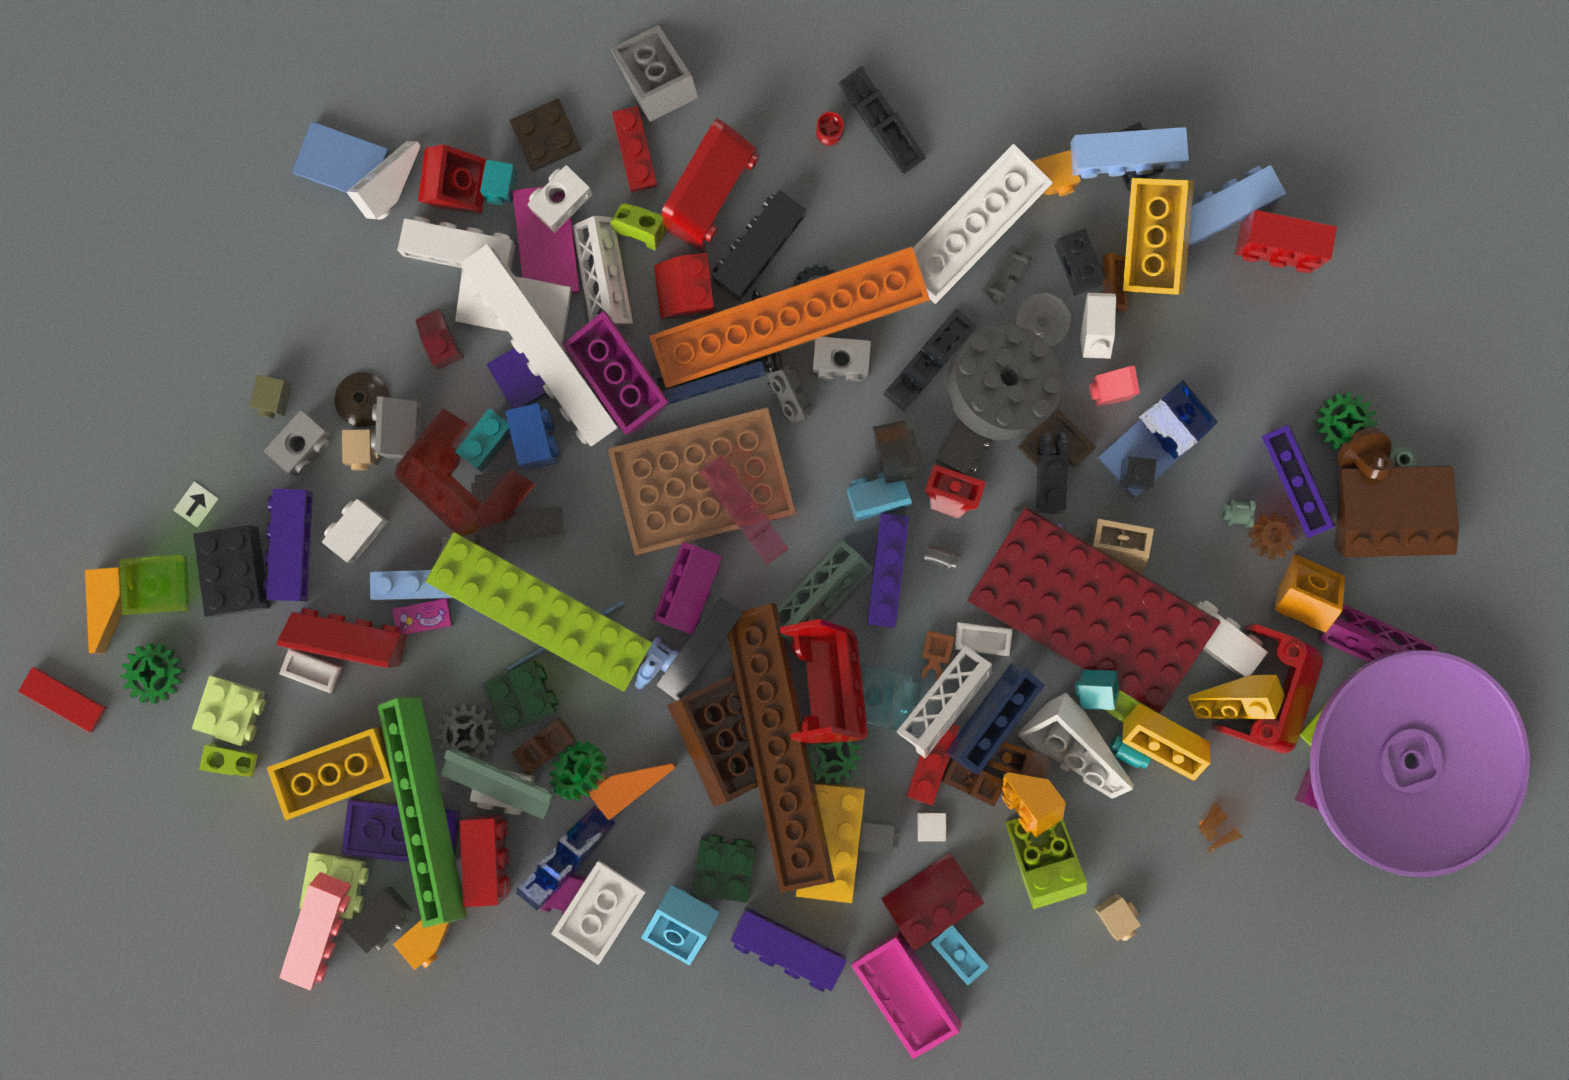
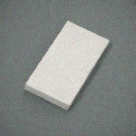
M462 275L455 321L502 330L494 319L497 316L491 306L487 308L479 299L478 294L481 293L475 284L470 285ZM515 276L560 341L563 342L572 287Z

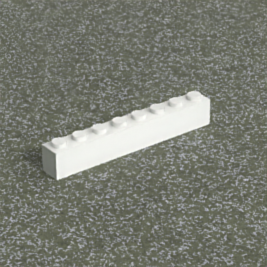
M485 244L460 263L464 268L461 271L462 275L470 285L475 284L481 293L478 294L481 302L487 308L491 306L497 315L494 319L503 331L506 329L513 337L510 340L518 353L521 354L523 352L529 360L527 365L536 377L540 375L546 383L543 385V388L551 399L556 397L562 407L559 410L568 422L572 420L578 430L575 432L583 444L588 443L592 447L617 430L620 426L494 246Z

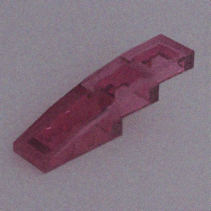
M719 456L699 471L765 565L788 550L787 545L722 456Z

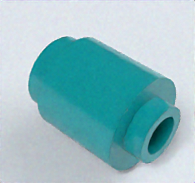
M1123 733L1121 735L1116 734L1110 745V750L1113 751L1115 758L1135 768L1141 767L1145 769L1152 758L1123 743Z

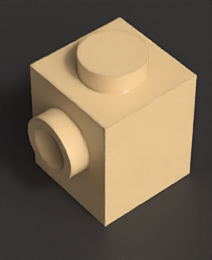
M370 429L342 430L343 464L351 466V470L365 471L368 470V466L377 465V458H380V455L376 454L375 449L371 446V435L374 431Z
M1115 894L1094 908L1112 937L1117 941L1130 939L1137 933L1136 929L1141 926L1136 919L1140 914L1131 902L1126 904L1123 897L1119 894Z

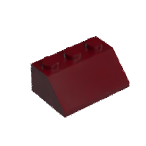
M950 852L881 898L914 951L984 904Z

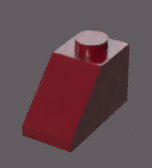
M440 308L415 320L420 339L433 366L439 370L463 359Z

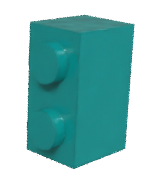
M489 408L455 452L476 469L483 472L510 438L511 433L508 422Z

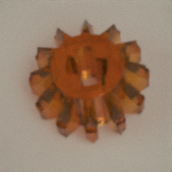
M1273 512L1269 517L1266 514L1260 515V522L1254 521L1253 528L1256 532H1249L1248 537L1255 538V542H1252L1250 547L1255 548L1259 546L1258 556L1266 554L1268 560H1273L1276 555L1279 558L1285 557V550L1292 551L1294 549L1289 541L1297 540L1298 537L1290 535V531L1295 529V525L1286 526L1287 516H1282L1279 519L1278 514ZM1271 532H1275L1277 536L1270 541L1268 536L1272 534Z

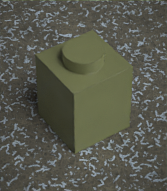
M257 375L249 407L258 410L257 415L274 419L275 414L284 416L292 384L284 380Z

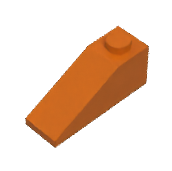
M674 762L616 773L609 778L602 775L604 780L597 781L598 789H593L590 792V797L606 818L610 820L674 770L677 765Z

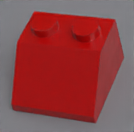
M445 144L425 148L418 202L440 209L482 213L484 197L480 190L486 160L489 159Z
M707 253L678 256L654 265L661 320L715 313Z

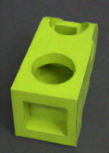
M626 203L620 204L610 221V225L615 232L645 242L646 247L654 251L657 250L666 233L660 214Z
M208 743L204 745L199 770L253 777L258 754Z

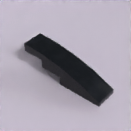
M862 66L838 82L866 126L903 174L926 159L898 113L892 110L880 89L875 88Z
M956 308L908 363L901 374L886 389L883 395L904 412L974 331L977 325Z
M720 596L656 686L676 701L681 699L742 616L743 612Z

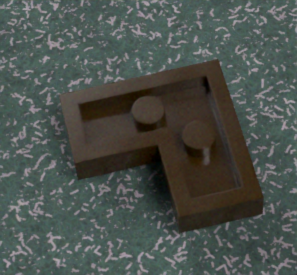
M1058 408L1017 447L1036 467L1038 454H1040V437L1043 433H1049L1051 436V452L1056 448L1058 434H1067L1068 461L1074 467H1077L1096 448Z

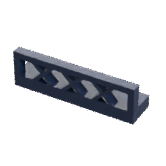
M758 358L755 359L753 364L743 367L737 365L729 368L727 372L717 375L711 374L708 375L710 377L705 376L701 380L691 383L687 382L684 385H678L662 392L669 401L667 405L763 377L765 376L762 361ZM661 372L652 374L651 377L660 388L658 380L663 379Z

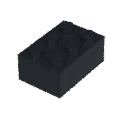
M245 525L193 534L205 617H219L270 609L269 600H266L267 594L263 592V582L266 577L259 527Z

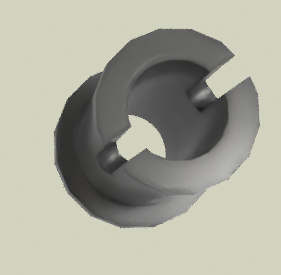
M928 544L923 561L946 567L947 571L950 569L956 570L960 554H956V550L950 552Z

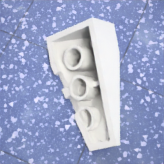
M1067 693L1047 702L1019 731L1018 736L1034 752L1049 756L1061 763L1060 768L1066 772L1071 769L1083 776L1085 783L1112 799L1132 790L1134 787L1085 711Z

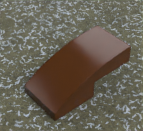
M560 717L513 751L512 754L526 774L529 775L577 739Z
M952 757L941 780L993 807L1003 790L1002 779L983 770L979 775L962 767Z

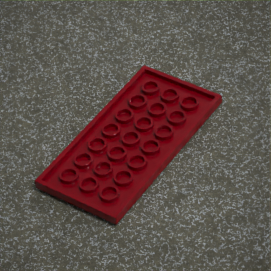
M1027 507L1023 508L967 600L1084 670L1117 671L1119 690L1158 713L1164 708L1220 624V620Z

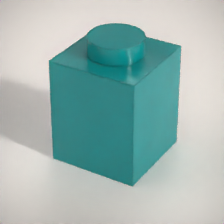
M486 160L480 192L487 199L488 203L503 205V202L512 203V190H514L517 177L515 166L509 163Z
M1083 670L1080 681L1077 680L1075 684V695L1080 697L1081 709L1115 710L1119 697L1117 671Z

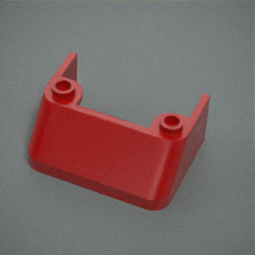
M718 118L710 126L666 201L661 213L667 233L703 253L706 250V240L711 242L717 232L718 227L714 226L715 218L738 178L747 169L752 171L759 159L757 148L727 123Z
M823 619L780 627V633L793 637L792 651L794 655L798 656L801 661L806 662L811 715L805 716L803 719L801 732L791 734V740L818 744L866 739L868 727L859 646L855 633L848 628Z
M1257 624L1245 625L1243 630L1279 642L1277 647L1278 658L1282 663L1290 666L1282 688L1285 697L1276 719H1257L1252 724L1249 735L1212 724L1211 730L1278 753H1289L1297 745L1323 665V656L1318 649L1298 638Z

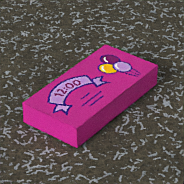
M448 599L392 609L394 624L400 627L399 633L412 634L453 626Z

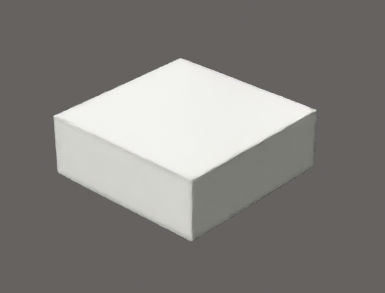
M917 812L918 842L946 841L945 812Z

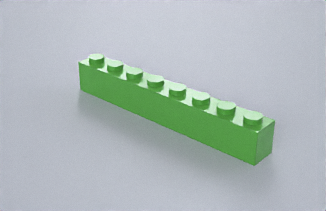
M421 697L395 698L377 706L423 928L466 918L467 913L466 908L463 907V894Z

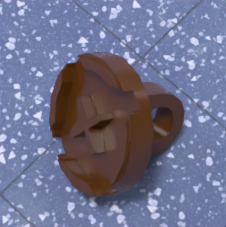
M1377 428L1363 429L1351 436L1353 439L1349 443L1345 442L1342 445L1337 456L1339 468H1359L1368 477L1378 480L1387 479L1391 476L1393 470V461L1389 458L1391 441L1381 430Z

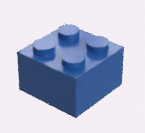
M539 403L506 410L518 466L528 471L558 463L557 456L561 455L558 440L551 434L550 429L555 428L551 412L548 413V410L544 409Z

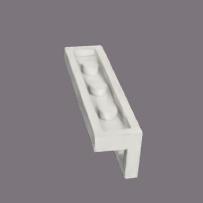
M592 216L572 225L589 322L598 316L601 307L616 326L631 325L633 320L617 233L610 225L613 217ZM588 227L590 236L588 241L585 242L583 229ZM591 254L594 257V265L592 269L589 267L588 262ZM595 281H597L599 285V291L597 296L594 294L593 290Z
M964 646L900 726L897 733L916 747V752L926 758L992 675V664L967 646ZM966 656L978 663L973 671L961 673L959 664ZM962 678H967L962 684ZM959 679L960 688L955 693L944 694L943 684L946 680ZM940 689L941 695H935ZM945 699H950L945 705ZM942 700L943 709L939 714H926V706L929 702ZM923 711L924 716L918 717L919 714ZM933 720V722L928 727V721ZM925 722L926 731L919 739L907 732L912 723Z

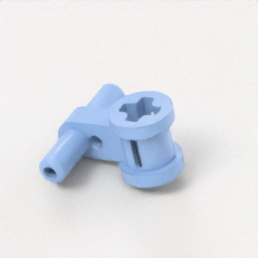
M657 636L645 655L646 661L637 672L635 687L643 689L646 684L654 679L660 669L666 672L679 654V651L676 649L674 651L671 650Z

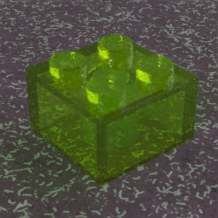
M167 555L120 559L122 615L190 612L187 556Z

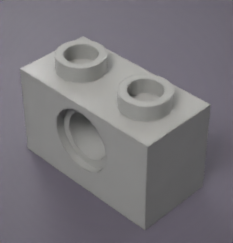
M831 337L815 339L813 373L818 374V378L834 379L835 375L846 376L845 380L862 381V377L867 378L871 341ZM837 354H845L849 358V363L845 366H838L833 358Z
M300 410L266 447L264 452L287 473L296 476L297 473H303L310 466L311 461L309 460L316 452L321 453L328 446V439L332 434L312 416ZM304 438L305 447L297 452L295 443L298 439Z

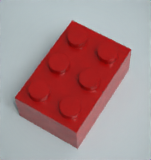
M1254 210L1240 223L1234 255L1242 256V259L1248 262L1263 260L1268 261L1269 265L1282 268L1288 265L1296 267V271L1312 273L1331 260L1337 226Z
M503 813L469 815L460 820L463 907L497 906L507 898V893L511 892L510 876H506L505 865H509L510 853L509 848H505L504 837H508V821L503 820Z

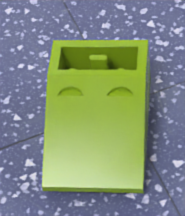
M1018 818L1005 822L1033 909L1087 893V881L1064 820H1061L1037 837L1031 831L1026 832Z

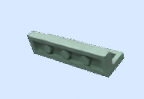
M841 540L777 608L779 619L785 614L791 613L790 620L784 626L817 619L826 620L873 568L859 553ZM844 551L850 554L843 563L836 564L837 558ZM829 573L828 579L824 583L818 584V578L822 574ZM810 593L809 599L804 604H799V599L804 594ZM783 634V636L792 644V641L794 640L793 637Z
M455 748L446 751L444 758L447 760L440 775L543 820L546 818L556 792Z

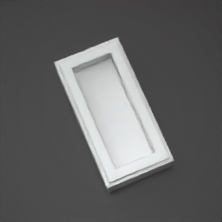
M957 622L953 650L961 651L964 646H967L976 653L1009 656L1012 629Z
M289 648L279 674L328 693H333L343 667Z

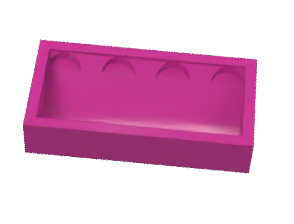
M901 931L891 935L851 963L852 968L913 1059L960 1032L962 1027L961 1021Z

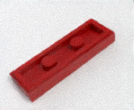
M36 667L31 668L18 690L19 693L89 733L95 730L107 707Z

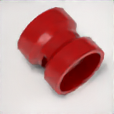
M825 112L818 118L816 136L820 143L826 146H833L841 140L844 129L842 117L835 112Z

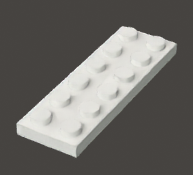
M1014 143L913 247L929 298L935 304L1053 183Z

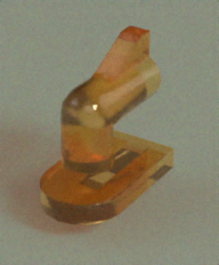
M1217 803L1212 805L1207 818L1199 823V830L1208 841L1219 836L1214 828L1228 818ZM1236 827L1208 847L1207 850L1211 853L1218 847L1243 838V836Z

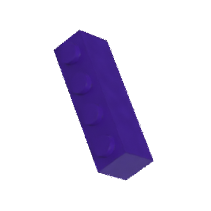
M1286 425L1261 436L1306 537L1310 538L1336 526L1291 425Z
M272 489V495L268 498L271 523H268L266 527L267 539H270L269 550L265 553L268 577L263 582V592L267 594L266 600L307 602L313 492Z
M881 513L879 516L866 625L896 628L909 521L908 516Z
M745 907L730 940L735 943L733 947L745 954H749L751 951L759 955V960L771 967L777 964L785 968L784 973L795 979H799L801 976L810 981V986L822 992L825 989L833 990L847 961L845 955L748 907Z

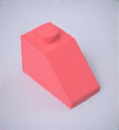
M1135 366L1096 375L1092 379V383L1089 384L1091 399L1096 400V406L1129 401L1140 393Z

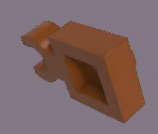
M927 631L921 658L928 659V663L921 669V678L926 677L929 669H934L936 671L935 681L939 679L942 675L940 663L949 664L955 637Z

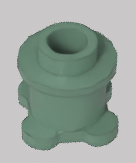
M1391 446L1389 458L1393 461V467L1416 466L1417 459L1413 450L1404 446L1397 448Z
M1230 498L1228 503L1223 504L1222 519L1226 520L1228 526L1235 523L1243 524L1244 528L1253 527L1256 501L1236 502L1235 499Z

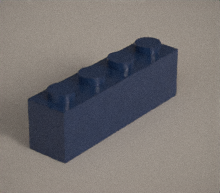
M1010 664L945 752L962 767L979 775L1045 685L1026 668Z

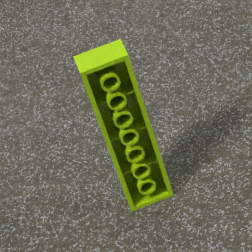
M455 531L451 534L425 579V582L623 692H625L652 644L647 638Z

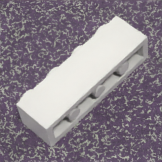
M415 216L413 220L404 218L397 249L404 257L463 268L460 264L463 260L485 244H491L509 269H512L516 245L513 240H510V236L506 234L494 233L493 236L483 234V231L477 228L467 227V231L456 229V225L447 222H440V225L430 224V220Z

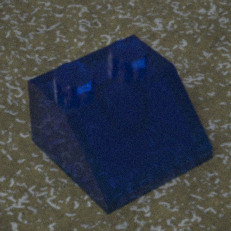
M1184 380L1180 381L1139 416L1144 427L1149 432H1152L1161 443L1163 450L1169 453L1174 460L1199 442L1218 423L1216 418Z

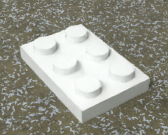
M598 860L551 934L599 965L646 890Z

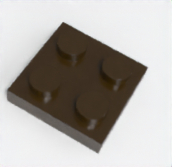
M559 98L509 120L532 172L582 150Z

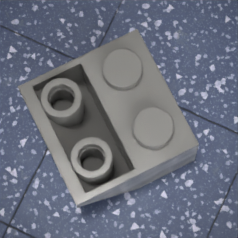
M377 397V404H374L372 408V417L376 421V432H372L371 446L375 449V453L387 459L420 460L422 405L417 401Z

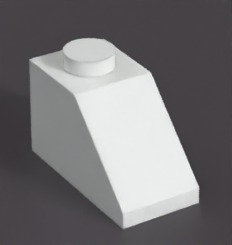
M1087 293L1080 334L1083 358L1111 359L1115 337L1116 294Z

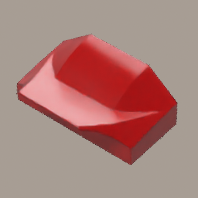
M934 464L924 491L929 496L932 510L959 519L969 510L978 508L986 482Z

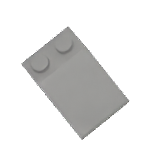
M659 25L610 48L638 104L650 122L698 99L692 75Z

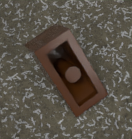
M1003 741L986 765L1007 773L1045 779L1052 758Z

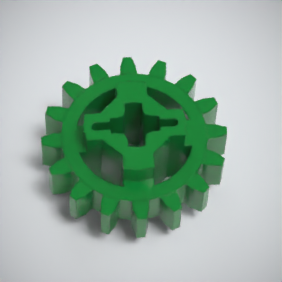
M1351 392L1345 393L1343 397L1338 393L1333 395V401L1327 399L1323 402L1326 408L1321 407L1317 409L1316 412L1321 415V418L1314 420V423L1320 424L1321 428L1316 431V434H1324L1325 437L1321 442L1324 444L1330 441V450H1335L1339 446L1341 449L1345 442L1349 443L1352 440L1351 436L1355 434L1356 430H1363L1378 425V422L1371 420V417L1377 414L1376 411H1368L1367 408L1371 402L1368 401L1362 404V395L1359 394L1352 399ZM1340 405V408H1338L1337 414L1334 416H1330L1334 408ZM1345 418L1346 422L1352 423L1354 425L1347 427V424L1339 422V420Z
M154 643L146 644V649L143 646L136 647L137 655L134 653L126 655L130 663H123L121 665L124 669H127V673L120 675V678L127 679L128 683L123 688L133 690L130 694L131 698L140 696V703H147L150 699L151 704L159 703L160 699L162 701L169 700L168 692L171 694L179 692L175 684H183L184 681L178 678V674L185 672V669L178 668L177 666L182 661L181 658L173 659L174 649L165 651L166 645L158 644L155 647ZM161 658L166 662L168 667L161 662ZM155 670L156 676L150 677L149 672ZM167 678H168V681H167L166 685L163 687V683H164V682L167 680ZM138 681L144 685V689L139 685Z
M578 741L575 748H572L570 745L567 746L565 754L561 752L558 754L561 758L559 762L555 761L552 763L556 767L555 770L549 772V775L553 778L549 782L554 787L553 791L559 796L564 797L567 801H570L572 797L579 801L581 794L589 797V790L591 788L598 789L597 781L604 780L601 772L606 771L608 768L603 764L607 760L602 754L603 751L595 744L592 745L589 741H586L584 745Z
M852 741L846 742L850 752L849 758L842 753L841 747L843 742L809 744L807 752L811 771L816 772L815 780L818 781L821 776L825 777V783L829 785L831 778H835L837 784L840 783V776L842 775L847 779L851 778L848 770L857 771L858 767L853 762L854 760H861V756L855 754V750L861 748L860 744H852ZM819 747L828 750L836 747L835 752L842 761L837 758H831L827 761L826 754ZM812 750H815L820 755L821 761L818 767L812 759ZM834 765H840L843 767L841 770L836 772H827L828 769Z

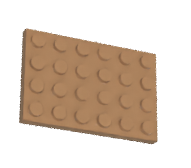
M768 407L608 449L635 556L681 545L682 542L688 543L796 514Z

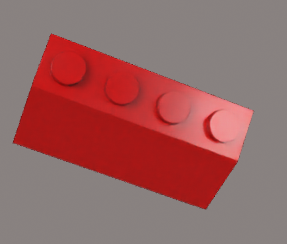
M302 608L301 612H291L276 646L391 668L401 665L407 634L399 633L400 627L383 624L382 628L372 627V621L356 619L355 623L345 621L346 616L329 613L327 618L318 616V610Z

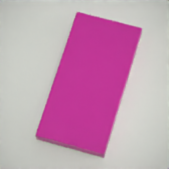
M544 187L512 190L522 277L572 287L571 294L580 293L571 217L554 233L527 205L530 202L531 194L536 189H543ZM562 192L555 193L551 201L559 203L564 200L565 194Z

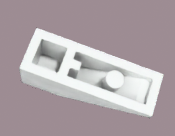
M406 141L347 191L366 218L380 220L391 213V207L397 203L421 147L418 141Z

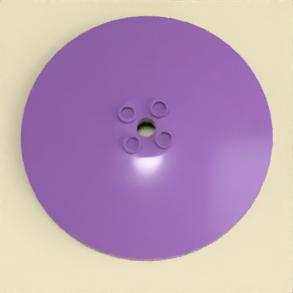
M1408 650L1388 654L1372 660L1352 673L1339 685L1323 708L1315 727L1310 751V776L1314 797L1321 815L1335 837L1349 851L1363 861L1382 870L1411 877H1431L1455 872L1476 862L1491 851L1503 839L1517 818L1524 802L1530 774V753L1526 730L1514 702L1503 687L1474 663L1448 653L1430 650ZM1409 753H1412L1415 757V763L1412 767L1407 768L1404 760Z

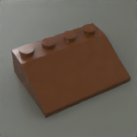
M1452 465L1393 467L1391 476L1382 480L1368 477L1359 468H1340L1335 549L1344 557L1457 555L1459 523Z
M735 673L667 705L713 807L727 803L758 787Z

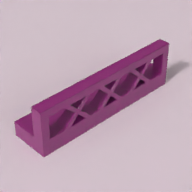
M1344 604L1340 614L1347 616L1351 623L1340 619L1338 616L1327 632L1321 631L1319 636L1320 641L1367 662L1400 651L1416 650L1415 648L1437 651V646ZM1365 625L1373 628L1376 634L1369 632ZM1390 637L1398 639L1402 646L1394 643Z

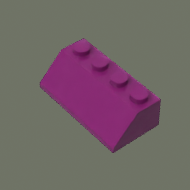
M602 311L562 344L625 435L638 432L655 419L669 403L606 311Z

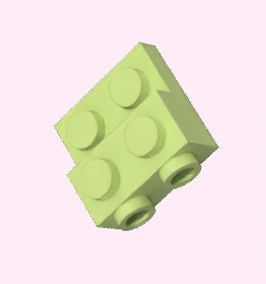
M209 676L192 729L215 736L214 738L239 746L248 745V742H251L256 734L257 726H254L257 715H261L265 707L266 701L263 699L265 692L220 677Z
M313 851L309 852L299 908H302L309 884L319 872L351 884L348 896L351 897V902L346 912L342 913L341 918L353 919L356 917L357 913H361L364 903V897L360 895L362 885H366L369 869L365 868L367 860Z

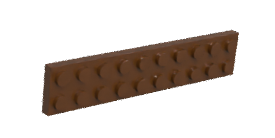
M769 603L742 611V616L727 634L779 890L780 893L835 882L806 743L791 740V734L801 732L802 723L783 634L780 633L781 624L776 603Z

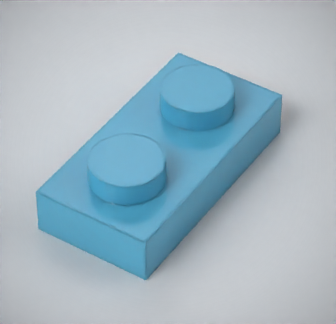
M953 925L930 940V943L967 986L988 968L984 960Z

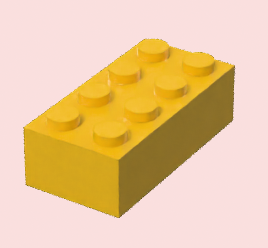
M1132 178L1123 291L1177 295L1185 292L1194 181Z
M381 727L366 730L267 767L285 821L393 781Z
M814 782L835 882L796 890V897L852 903L865 789L864 787L831 783L828 785L823 782Z

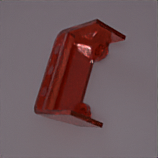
M442 408L399 461L395 469V475L399 482L453 532L466 536L508 519L536 484L515 470L510 469L482 504L452 476V473L459 465L460 456L451 445L468 426V423Z

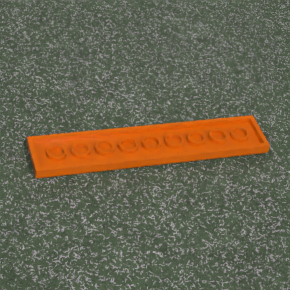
M909 247L650 335L649 338L666 389L930 301L913 247Z

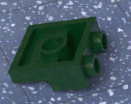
M536 661L527 663L483 683L504 734L557 712L555 706L559 704L553 690L548 691L544 682L548 679L542 664L537 665Z
M707 834L706 838H701L692 895L747 903L756 846L750 845V840L734 838V843L723 841V836Z

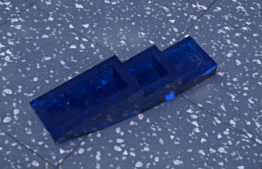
M594 806L558 840L557 846L538 863L536 871L517 888L516 894L538 911L597 848L615 826V822L612 819L608 820L603 812Z

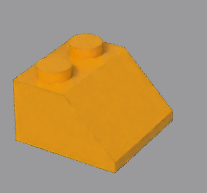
M1294 554L1277 591L1275 611L1326 633L1343 610L1345 575Z

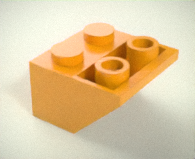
M1009 772L1004 775L1002 787L1004 795H1002V799L1010 810L1015 809L1019 814L1018 820L1026 832L1031 831L1037 837L1063 820L1066 802L1049 779Z

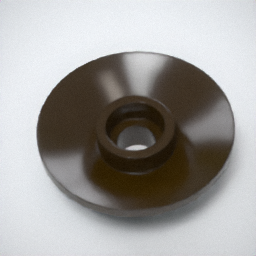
M366 372L354 373L342 380L337 387L334 399L335 407L340 417L347 423L358 427L371 426L376 424L372 417V408L374 404H377V397L390 398L389 391L385 383L377 376ZM362 393L364 400L361 403H357L355 398L358 394Z

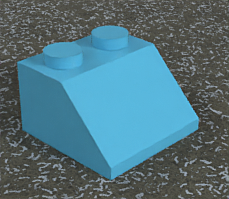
M893 470L878 474V479L868 482L867 478L854 480L851 482L852 486L847 487V494L855 521L878 516L881 513L885 514L904 509L912 503L902 474L895 475Z
M670 885L641 938L690 965L708 937L720 912L713 909L709 904L688 895L684 890Z

